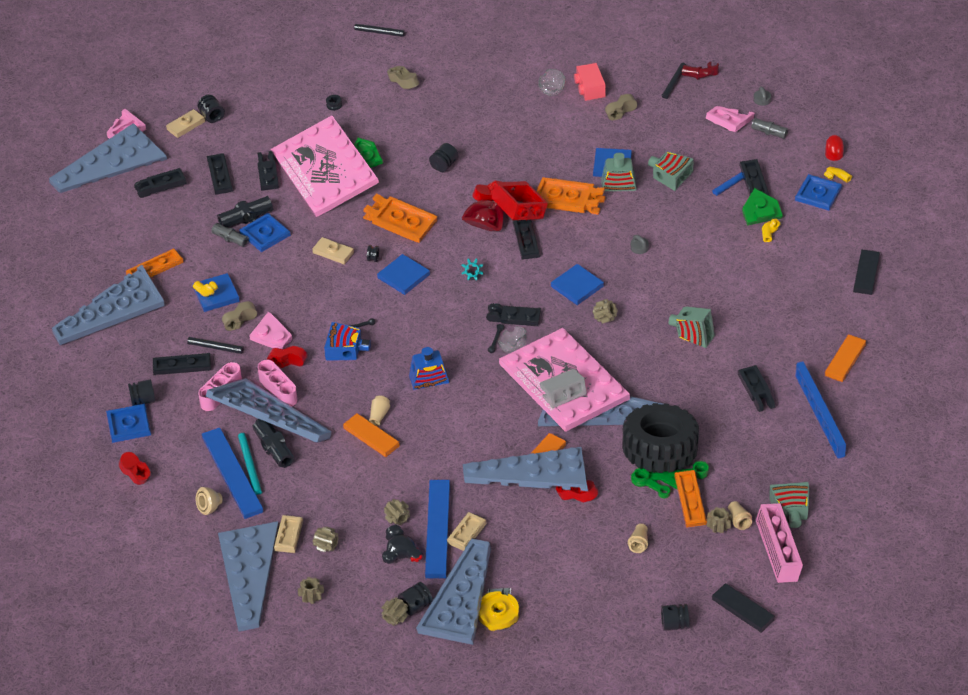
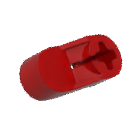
M495 180L488 185H476L472 194L473 198L477 201H492L491 197L495 184L501 181Z
M290 346L286 349L273 348L267 360L273 361L279 368H284L288 365L300 367L304 364L308 354L303 348L297 346Z
M125 452L121 455L119 468L123 474L129 476L137 485L146 483L150 476V469L146 463L140 461L132 452Z
M586 480L588 491H581L580 487H571L570 490L562 489V486H556V491L562 500L576 499L584 503L595 499L599 493L594 482L591 480Z

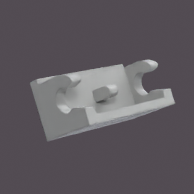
M575 369L540 382L541 389L546 393L542 396L550 404L551 408L587 394L584 377Z

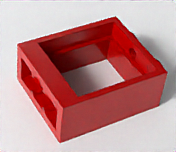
M526 181L496 182L491 197L512 220L543 219L548 204Z

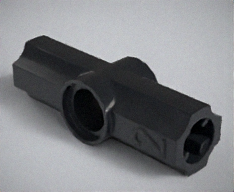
M269 196L250 203L240 201L235 205L234 209L218 214L217 219L219 224L224 227H230L240 222L248 224V222H253L256 216L272 211L273 205Z
M257 419L252 426L261 441L263 450L267 451V455L270 454L279 467L286 468L291 466L294 456L286 446L282 433L280 431L276 432L271 423Z

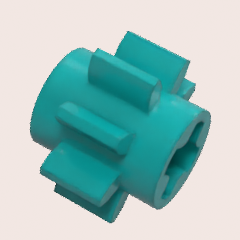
M468 258V264L461 265L465 268V271L461 274H467V280L471 277L478 280L477 274L483 275L484 272L480 271L483 264L479 265L477 263L478 258L472 262ZM471 264L473 267H477L475 274L472 271H468Z

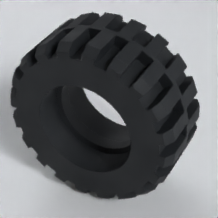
M658 403L642 405L641 408H636L630 412L624 420L623 453L632 464H636V467L640 469L644 468L648 472L657 471V473H663L668 471V473H671L676 469H683L685 465L688 466L697 456L699 442L698 422L692 414L685 409H680L679 406H670L667 403H664V405Z

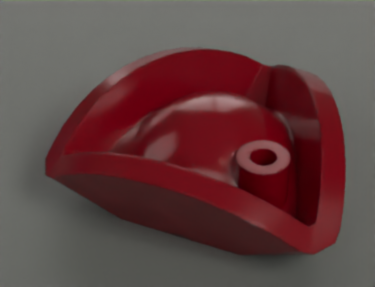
M480 200L467 208L462 216V220L487 231H500L503 224V210L494 201Z

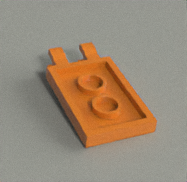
M542 177L536 190L548 203L547 208L585 213L588 210L592 214L599 215L600 208L598 205L600 202L604 203L606 198L602 196L605 188H594V184Z
M377 193L373 197V201H375L373 207L366 205L363 210L366 213L363 219L372 220V224L418 243L421 242L437 221L436 215L391 196L385 199Z

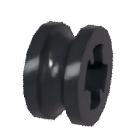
M339 95L328 96L326 98L327 108L333 111L342 107L341 97Z
M369 245L367 261L374 260V262H377L379 246L372 247V245Z

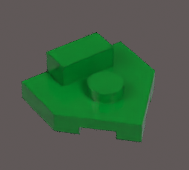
M357 138L354 146L368 166L372 168L383 164L375 143Z
M755 188L742 208L747 226L768 222L772 219H782L783 217L778 200Z

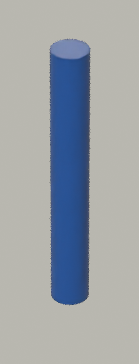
M742 172L713 189V194L717 196L743 180Z

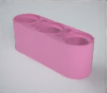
M261 361L258 364L259 381L273 396L291 407L296 405L297 392L295 384L273 361Z
M234 362L227 363L200 388L198 394L200 406L203 410L212 411L221 404L206 397L208 389L242 380L239 364Z

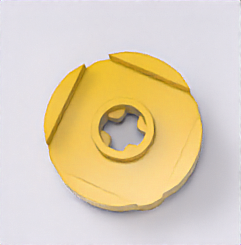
M494 591L482 597L478 619L489 630L505 629L518 621L519 604L514 596L510 594L507 596L500 591ZM495 608H498L499 610H502V611L499 612V613H496L494 609H495Z

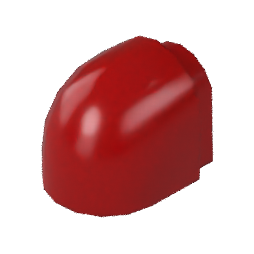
M832 135L826 141L825 156L832 161L840 160L843 157L844 142L839 136Z

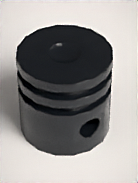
M211 94L204 95L197 103L199 111L209 123L218 122L225 115L224 108L216 97Z
M443 143L429 157L430 165L433 169L443 173L458 159V152L451 144Z
M151 379L139 381L138 384H135V382L133 385L128 384L132 406H135V404L140 405L139 403L155 402Z
M417 582L412 587L398 594V599L403 600L407 604L408 611L406 613L410 616L427 607L433 601L429 589L422 582Z
M687 603L683 606L682 604L678 606L676 604L661 605L663 631L678 630L679 627L680 629H684V627L689 629Z

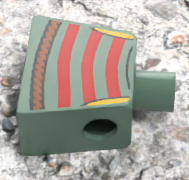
M666 152L660 159L651 156L648 166L653 167L654 179L676 191L692 174L694 159Z
M615 153L614 158L605 160L601 177L602 188H605V191H636V178L632 159L624 158L623 153Z
M683 307L678 315L672 314L669 318V325L677 327L678 337L707 348L715 337L711 309Z
M808 482L770 485L769 500L771 504H781L786 520L789 521L791 528L800 527L802 524L801 520H807Z

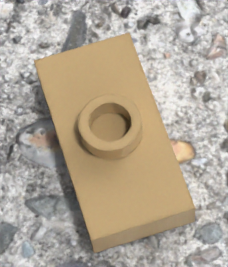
M193 109L169 123L166 127L170 133L179 138L204 123L205 117Z
M323 237L312 248L314 254L344 265L354 254L353 248Z
M468 512L449 536L447 543L464 551L470 540L475 539L484 528L486 519Z
M282 516L274 545L275 551L295 553L303 524V517Z

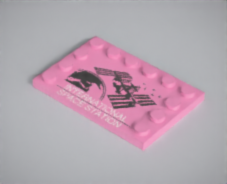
M333 116L324 119L271 149L273 155L316 217L379 183L376 175Z
M564 328L499 358V364L565 432L630 400V393ZM575 369L584 377L587 394L551 408L550 404L542 396L546 393L541 389L540 382Z

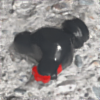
M392 525L386 529L385 533L388 542L386 550L382 554L383 562L392 564L397 559L410 558L411 562H419L422 559L423 553L415 546L411 537L404 535V531L399 525Z

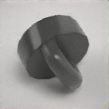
M762 86L754 93L755 104L765 106L771 102L770 92L766 91Z
M634 235L630 243L631 251L635 254L646 253L649 249L648 240L640 235Z

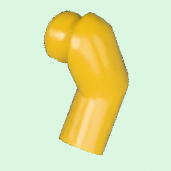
M830 166L824 172V176L828 179H832L834 175L846 183L852 179L851 174L840 168Z
M772 219L762 226L764 242L772 241V234L780 226L778 219Z
M196 281L193 284V288L204 297L214 294V291L218 289L214 281L205 285L200 281Z

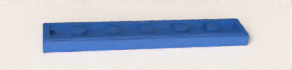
M803 361L796 364L795 377L838 459L845 457L846 443Z
M221 428L202 433V439L244 519L263 513V507Z
M450 480L429 481L426 578H446Z

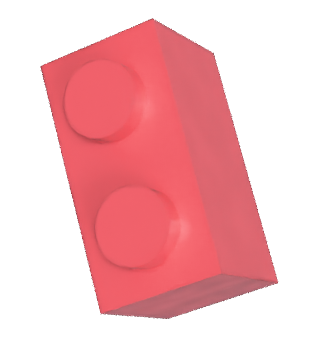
M597 63L576 66L574 80L576 84H579V94L584 96L585 101L604 98L605 82Z

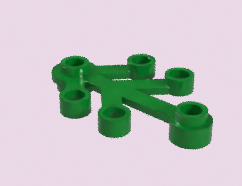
M698 461L694 463L691 469L675 470L671 473H668V471L652 473L644 468H637L631 475V482L638 487L648 486L657 491L659 497L668 498L670 496V488L665 485L662 486L655 481L661 480L677 489L674 479L676 472L695 470L696 478L703 479L708 476L709 466L706 462Z

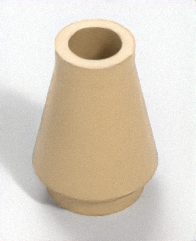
M376 396L372 400L369 422L374 425H380L390 409V400L388 398Z
M731 502L728 509L732 515L734 527L740 530L749 528L752 524V515L739 502Z
M644 524L636 525L634 532L628 539L629 549L634 553H642L648 547V528Z

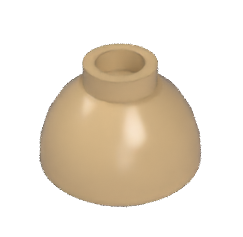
M208 487L199 488L196 493L198 510L203 515L213 513L218 508V505L222 504V495Z

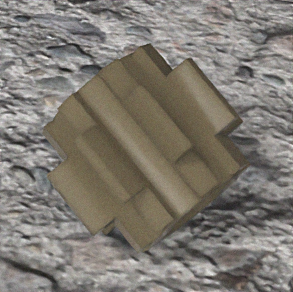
M608 299L596 302L592 310L594 318L598 322H602V324L615 320L614 317L617 316L618 312L616 304Z
M392 499L384 507L385 519L390 524L394 522L396 525H402L410 517V512L407 510L409 506L404 501L400 502L398 499Z
M715 507L714 510L708 512L707 527H710L714 533H724V530L727 531V529L731 528L732 515L723 507Z
M327 526L318 528L314 534L313 545L317 546L316 550L325 553L326 551H334L339 540V534L335 533V529Z
M307 577V579H303L300 582L301 588H298V596H302V602L314 604L315 601L322 599L321 594L324 593V587L320 585L319 579Z
M397 597L392 598L390 601L387 600L381 607L383 609L381 613L382 618L393 626L399 624V622L403 623L408 616L406 613L408 611L407 604Z

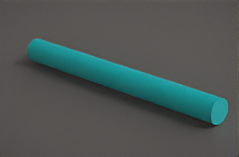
M240 433L238 438L252 488L255 494L259 495L262 494L246 434Z

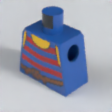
M336 322L331 323L324 347L325 359L327 361L356 360L359 350L370 351L371 340L361 338V329Z
M424 347L421 351L422 353L412 356L409 378L413 390L449 383L438 350L433 351L431 347Z

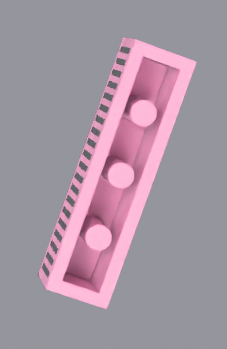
M780 503L761 504L756 523L777 582H798L803 564Z

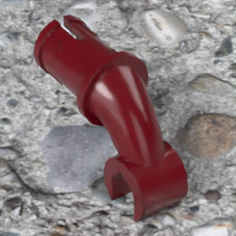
M712 62L707 63V68L684 65L682 76H689L699 80L710 75L719 74V63L712 66Z

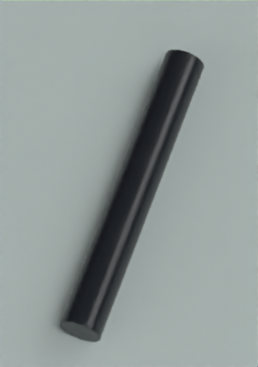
M355 24L354 26L356 31L404 37L405 30L362 24Z
M681 63L664 90L662 98L668 99L682 76V68L686 65L685 63Z
M188 337L187 340L189 345L242 354L244 351V347L193 337Z

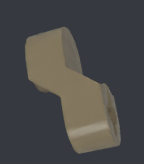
M395 66L387 71L390 81L397 82L403 89H410L419 85L417 74L410 73L404 66Z
M624 94L620 96L618 101L609 103L605 108V112L610 120L621 119L625 112L636 109L637 102L632 94Z
M249 301L238 304L234 311L225 313L222 317L225 329L227 331L240 329L244 321L254 319L257 316L254 304Z

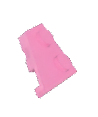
M716 106L707 112L706 119L727 128L729 131L736 132L754 118L755 113L749 112L748 115L739 114L737 109Z
M123 109L120 119L115 120L114 125L107 131V136L110 139L133 123L143 132L146 130V125L128 110Z
M268 312L250 334V340L271 348L285 349L292 341V335Z

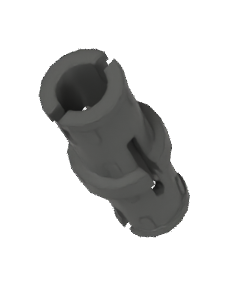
M754 118L751 128L765 132L766 135L771 134L785 139V136L788 134V128L778 126L774 122H766Z
M219 223L214 224L212 227V234L224 238L227 242L231 241L241 247L248 243V236L236 232L233 228L224 227Z

